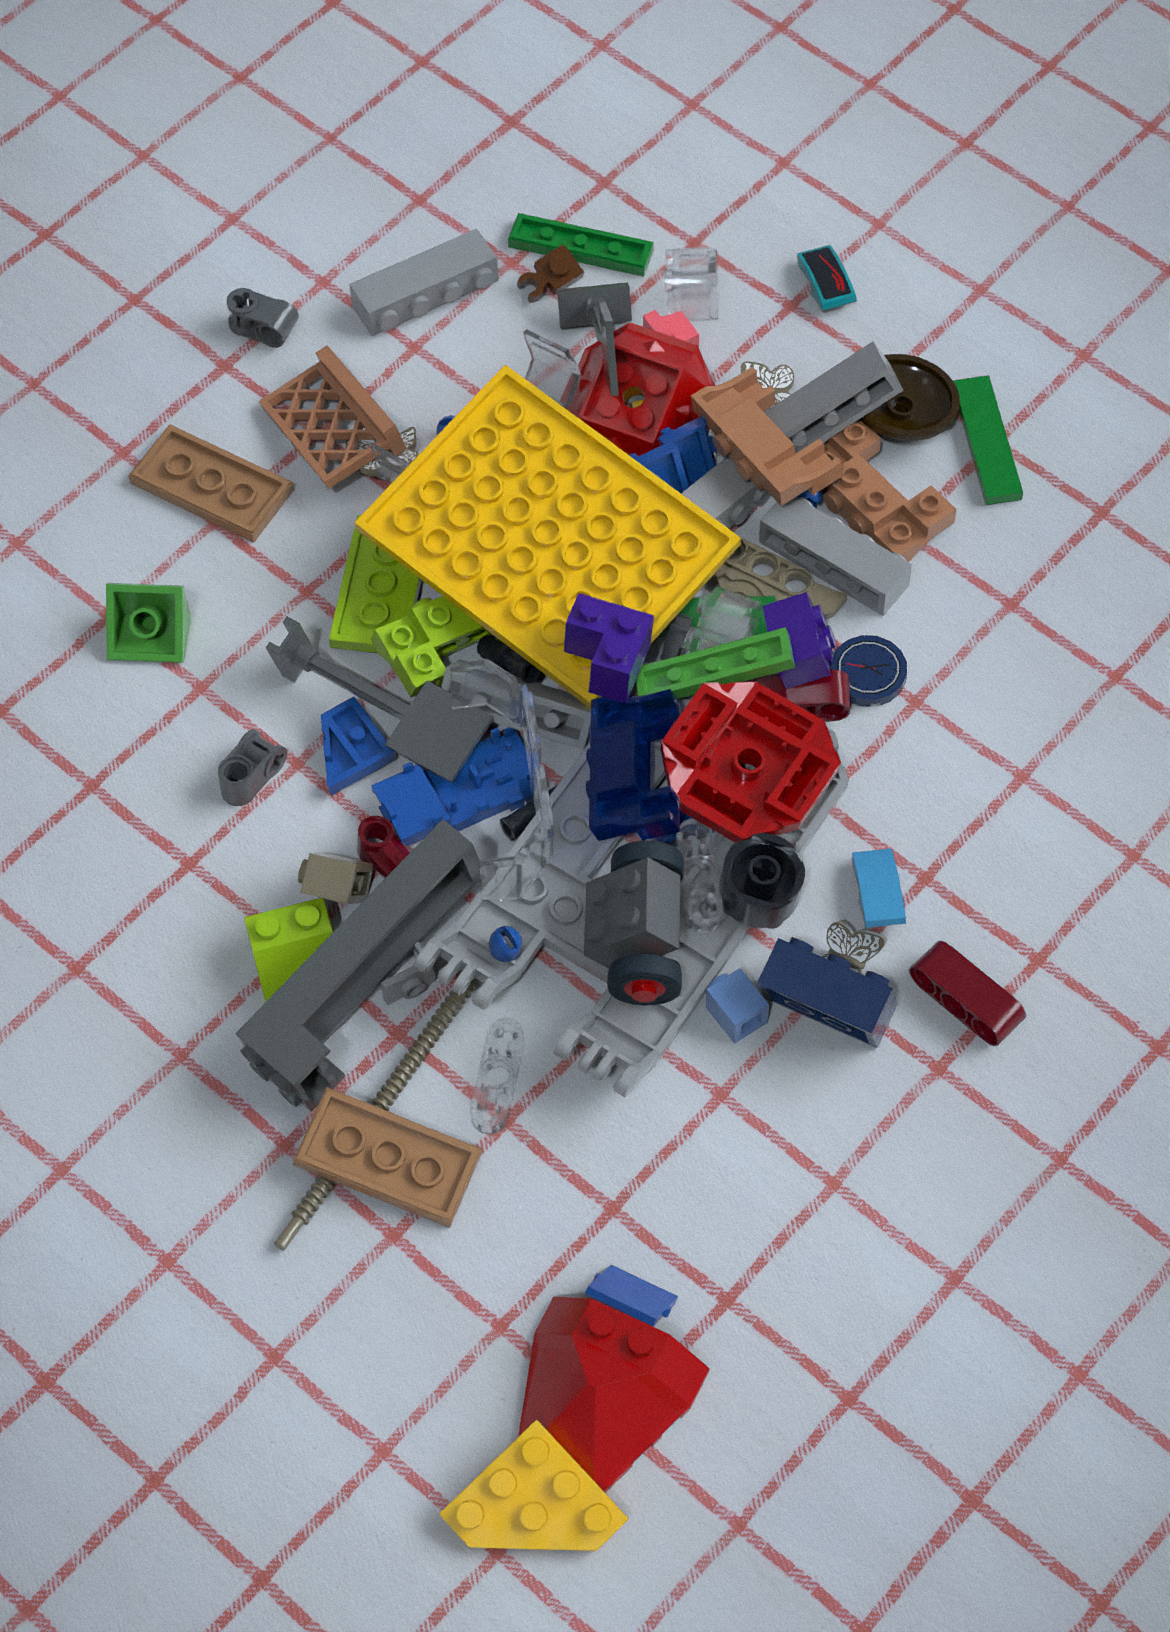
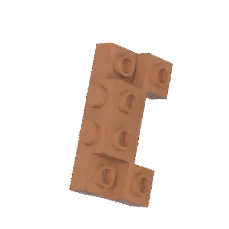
M753 366L727 382L715 386H706L691 395L692 410L699 417L702 416L706 419V425L714 432L712 441L716 450L723 457L727 455L734 462L735 468L742 479L745 481L750 480L759 490L765 488L781 506L806 490L814 495L843 476L842 461L838 457L832 461L825 454L824 442L820 438L795 454V445L764 413L765 410L776 404L775 390L771 386L764 389L758 383L757 371Z
M859 419L829 438L828 443L824 445L825 454L832 461L837 457L842 461L843 476L822 489L824 492L823 501L827 508L833 513H838L851 529L859 534L868 535L878 545L890 552L902 555L909 562L932 538L955 523L956 508L932 485L908 501L867 462L868 459L880 452L881 438Z

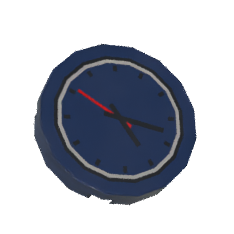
M871 635L857 636L846 640L836 649L833 655V664L830 665V669L843 671L850 677V703L867 707L880 702V705L889 703L901 693L906 683L907 661L902 651L887 639Z

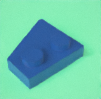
M354 696L321 714L326 781L330 795L339 792L396 760L395 752L386 748L387 740Z

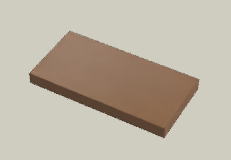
M171 424L168 425L128 476L130 484L253 543L294 491L292 481Z
M326 1087L293 1160V1165L450 1228L481 1156L482 1149Z

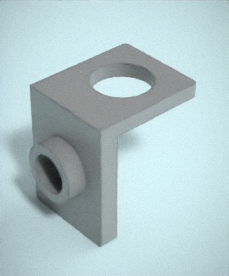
M419 941L414 945L415 949L412 951L415 959L423 950ZM412 966L382 981L380 985L383 999L387 1006L402 998L412 999L419 996L426 986L436 981L434 967L424 974Z

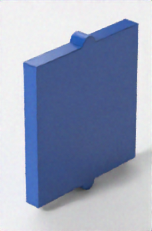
M610 1265L601 1274L596 1273L593 1282L587 1287L585 1292L586 1295L651 1326H654L662 1317H669L671 1308L676 1304L678 1298L677 1295L613 1265Z

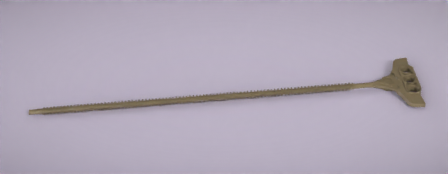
M741 538V545L736 549L740 552V556L733 560L727 559L711 577L716 585H718L721 596L776 595V601L807 592L813 606L820 604L825 620L833 617L847 601V595L814 582L810 572L805 568ZM758 564H767L772 567L773 572L766 576H760L754 573L752 569ZM791 580H799L806 585V588L800 592H792L786 588L785 584ZM708 636L699 650L716 646L722 636ZM473 979L463 994L458 995L450 990V996H446L445 1002L440 1004L441 1009L438 1008L436 1015L431 1017L432 1021H428L426 1024L428 1028L422 1029L423 1034H419L418 1040L413 1042L414 1047L411 1046L408 1049L409 1053H405V1060H400V1066L395 1067L396 1072H392L390 1074L391 1079L388 1078L385 1083L387 1085H382V1092H377V1098L372 1099L373 1106L389 1111L388 1105L392 1106L394 1104L393 1099L396 1100L399 1097L398 1093H402V1086H407V1080L412 1079V1074L417 1072L416 1067L421 1066V1061L426 1059L425 1054L428 1055L431 1052L430 1048H434V1042H438L440 1039L438 1035L442 1036L444 1034L443 1029L448 1028V1023H451L453 1017L458 1014L457 1010H461V1004L466 1003V998L471 996L470 992L475 990L474 985L477 986L480 983L479 980ZM317 1177L315 1179L317 1184L312 1183L310 1186L312 1191L307 1190V1197H302V1204L298 1203L296 1205L298 1210L291 1212L292 1219L275 1241L274 1245L277 1248L285 1251L302 1225H308V1217L313 1218L314 1213L312 1211H318L319 1207L317 1204H323L324 1200L322 1197H328L327 1191H332V1184L336 1185V1182L324 1177Z

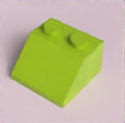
M317 898L244 917L265 1002L333 933L324 898Z

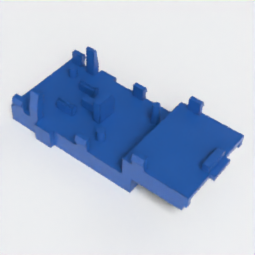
M702 416L673 431L670 427L660 430V434L663 436L658 438L659 447L639 457L635 453L629 455L679 493H683L716 466L713 455L716 449L712 436H708L706 419Z
M498 727L491 730L490 739L488 738L477 744L452 784L428 770L423 771L419 764L413 767V763L409 762L402 766V772L371 785L372 792L375 793L381 804L379 806L381 814L391 822L403 845L407 847L424 839L442 819L459 832L509 809L512 812L524 806V802L532 795L539 796L548 791L547 782L514 728L508 727L503 729L504 735L501 737Z

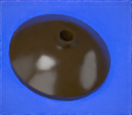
M907 354L884 355L904 391L863 416L860 420L875 432L888 438L902 441L925 440L947 430L954 422L960 404L958 389L950 376L934 363L920 357Z

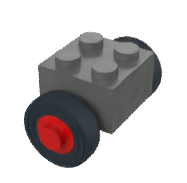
M635 841L618 847L612 854L611 872L586 882L584 956L608 968L607 986L609 993L615 999L628 1004L641 1006L664 1004L677 998L682 989V971L680 966L675 961L662 955L679 949L680 883L684 875V859L682 853L677 848L663 842Z

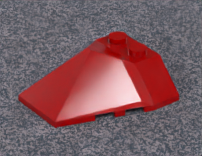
M553 1297L534 1332L518 1437L533 1422L538 1420L606 1493L633 1467V1463L650 1446L653 1447L662 1438V1434L679 1417L682 1418L692 1408L710 1368L672 1335L592 1298Z

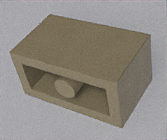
M309 853L308 860L304 859L299 869L298 882L302 883L300 893L344 904L362 903L367 898L374 864L332 853Z

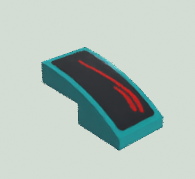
M831 245L797 253L798 267L810 281L811 295L822 310L857 302L856 293L849 276Z

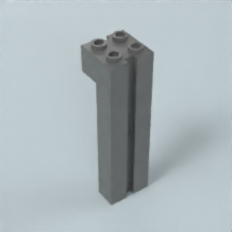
M442 819L235 1033L244 1045L240 1053L250 1062L249 1066L266 1082L270 1079L279 1088L278 1092L291 1105L297 1107L302 1103L312 1112L319 1105L326 1087L334 1089L345 1078L346 1075L326 1058L331 1051L324 1043L415 949L414 945L418 941L421 943L486 875L473 843Z

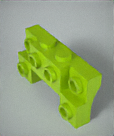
M441 596L434 600L428 597L416 602L411 607L408 616L375 629L371 641L379 655L394 669L411 698L418 694L426 681L431 683L435 681L437 686L442 684L446 668L440 659L441 657L475 644L483 636L492 635V633L445 597Z

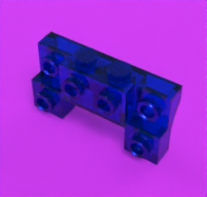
M671 689L643 696L629 697L627 703L606 697L591 700L590 748L586 751V758L590 767V780L586 781V793L589 799V829L598 841L634 832L639 835L642 841L680 832L679 796L671 785L650 790L651 742L663 739L680 716V702Z

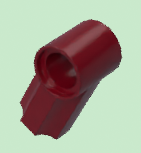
M370 816L365 818L358 827L357 855L361 861L373 863L374 868L385 879L410 852L394 835L393 826L389 820L381 816ZM377 838L382 840L383 842L371 843L368 840Z

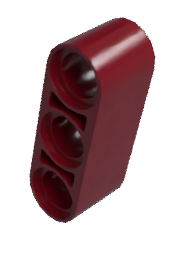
M830 669V676L788 689L785 688L779 674H770L744 681H756L823 719L825 722L839 721L850 714V677L847 673L840 670Z
M937 941L909 968V974L917 986L977 1036L992 1046H998L1026 1018V1012L1017 999L944 941Z

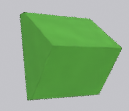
M106 583L107 660L183 663L190 623V611L184 586Z

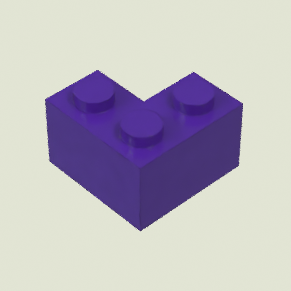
M807 592L763 605L767 631L770 632L786 627L790 636L795 668L778 672L785 688L788 689L830 676L829 665L833 664L832 648L836 647V642L830 625L826 626L820 604L813 606Z
M578 593L566 621L563 652L592 660L589 693L627 703L651 645L654 615Z

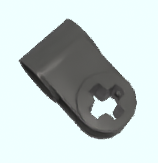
M247 288L233 290L226 300L227 308L231 312L228 319L230 330L236 335L262 342L273 348L281 347L299 317L298 311L289 302L274 299Z
M255 729L247 731L240 739L238 745L218 766V778L223 800L233 806H243L251 802L264 785L280 771L287 757V749L282 745L274 746L262 739L260 732Z

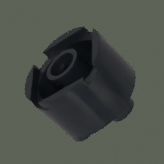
M768 833L754 834L749 839L733 844L726 854L718 889L722 911L746 926L775 929L781 926L796 909L805 879V866L795 853L796 849L786 839Z

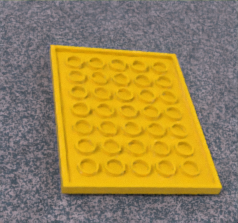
M506 364L354 522L358 532L591 709L603 697L589 693L592 660L563 652L566 621L578 593L654 615L652 643L741 545V537Z

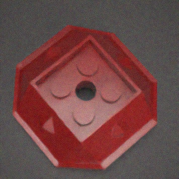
M629 322L614 331L619 395L611 396L604 374L602 344L600 341H597L584 349L561 406L626 454L635 453L639 457L660 446L658 438L663 436L660 434V430L670 427L673 431L699 418L692 410L691 395L706 386H715V383L698 345ZM635 395L644 396V401L640 406L635 408L627 406L631 397ZM706 425L707 433H709L710 428Z
M756 681L733 682L721 685L719 682L703 683L662 739L660 746L672 806L735 843L738 841L740 843L751 838V835L758 833L781 835L799 829L838 772L841 764L823 719ZM750 764L754 766L756 769L747 770L741 767L740 765Z

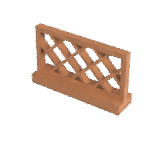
M327 345L315 353L319 360L318 363L259 400V403L319 479L330 489L389 450L395 457L407 448L393 421ZM321 377L323 379L320 389L306 390L307 385L317 378ZM284 400H292L289 409L273 408ZM302 400H316L313 409H299ZM325 400H339L337 408L323 409ZM308 420L306 429H292L294 421ZM318 420H332L329 430L315 429ZM342 420H356L353 430H339ZM311 440H325L322 450H308ZM335 440H349L346 450H332ZM359 440L375 441L374 444L365 450H356ZM328 460H342L339 467L328 474L325 472Z

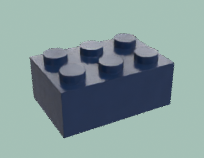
M791 937L789 942L778 938L757 982L765 999L878 1048L898 1005L893 988L888 986L890 981L872 971H867L865 976L850 969L852 965L850 962L836 955L829 954L827 959L812 953L813 946L797 938Z

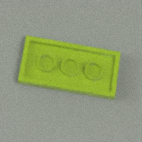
M355 526L330 631L329 644L330 648L378 653L371 641L375 629L409 615L411 607L418 600L422 580L358 532Z

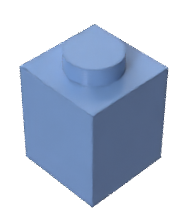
M740 968L729 975L726 973L719 975L709 984L706 989V1009L734 1044L768 1023L769 1003Z

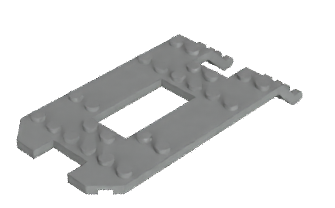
M635 681L627 703L619 702L454 926L430 940L416 958L413 967L424 974L428 973L435 964V961L442 957L448 961V964L441 969L437 980L438 983L445 987L458 971L463 970L452 986V991L458 995L463 994L467 990L473 979L476 978L484 984L475 992L472 1003L482 1010L488 1007L497 994L518 980L542 945L607 983L608 968L584 956L586 882L592 880L591 877L664 778L665 770L660 751L661 741L694 695L643 708L638 698L637 683ZM828 729L831 735L834 749L837 750V753L839 755V745L836 738V734L834 731ZM842 763L838 772L800 828L777 835L786 839L794 846L798 857H800L847 788L849 779L845 766H842ZM750 764L740 765L741 767L747 770L756 769L754 766ZM717 832L680 884L679 949L662 955L675 961L681 968L682 989L679 996L664 1004L641 1006L624 1003L615 999L609 993L607 987L592 1010L568 1028L555 1047L553 1054L566 1060L570 1058L577 1044L581 1043L590 1048L581 1057L578 1069L587 1073L597 1058L603 1056L604 1058L592 1077L601 1082L606 1079L612 1066L616 1064L624 1069L625 1072L618 1077L613 1088L616 1093L623 1097H626L634 1085L656 1066L705 995L709 984L718 976L751 928L726 915L722 911L718 888L724 860L728 850L735 842ZM505 925L514 927L522 938L520 955L510 962L498 961L489 952L491 934L497 928ZM503 936L509 949L513 948L514 946L507 936Z

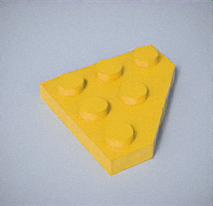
M538 1420L533 1422L439 1513L469 1548L597 1551L629 1520L622 1510Z

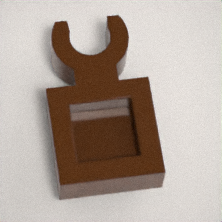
M563 244L535 261L533 268L537 273L527 272L522 274L518 279L517 286L521 288L526 284L534 285L536 290L531 292L527 299L529 303H534L542 297L543 290L549 288L552 294L556 295V289H565L583 278L584 271Z

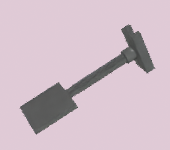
M628 282L556 289L560 328L593 326L596 338L602 344L604 374L611 396L619 395L613 323L632 321Z
M286 616L283 624L288 631V635L280 647L272 642H269L266 646V650L281 675L295 683L303 670L306 672L313 671L398 718L400 722L386 742V748L417 765L419 764L422 768L452 784L493 721V716L429 681L425 682L412 704L408 705L320 657V653L314 650L300 623Z

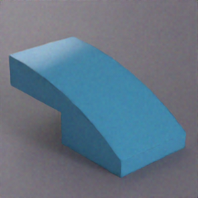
M892 848L852 852V866L859 889V905L865 928L906 924L903 897Z

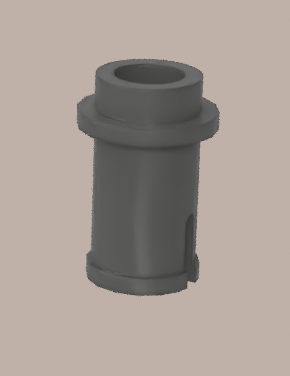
M678 613L668 624L663 650L660 655L661 660L685 654L690 632L695 630V626L692 625V617Z

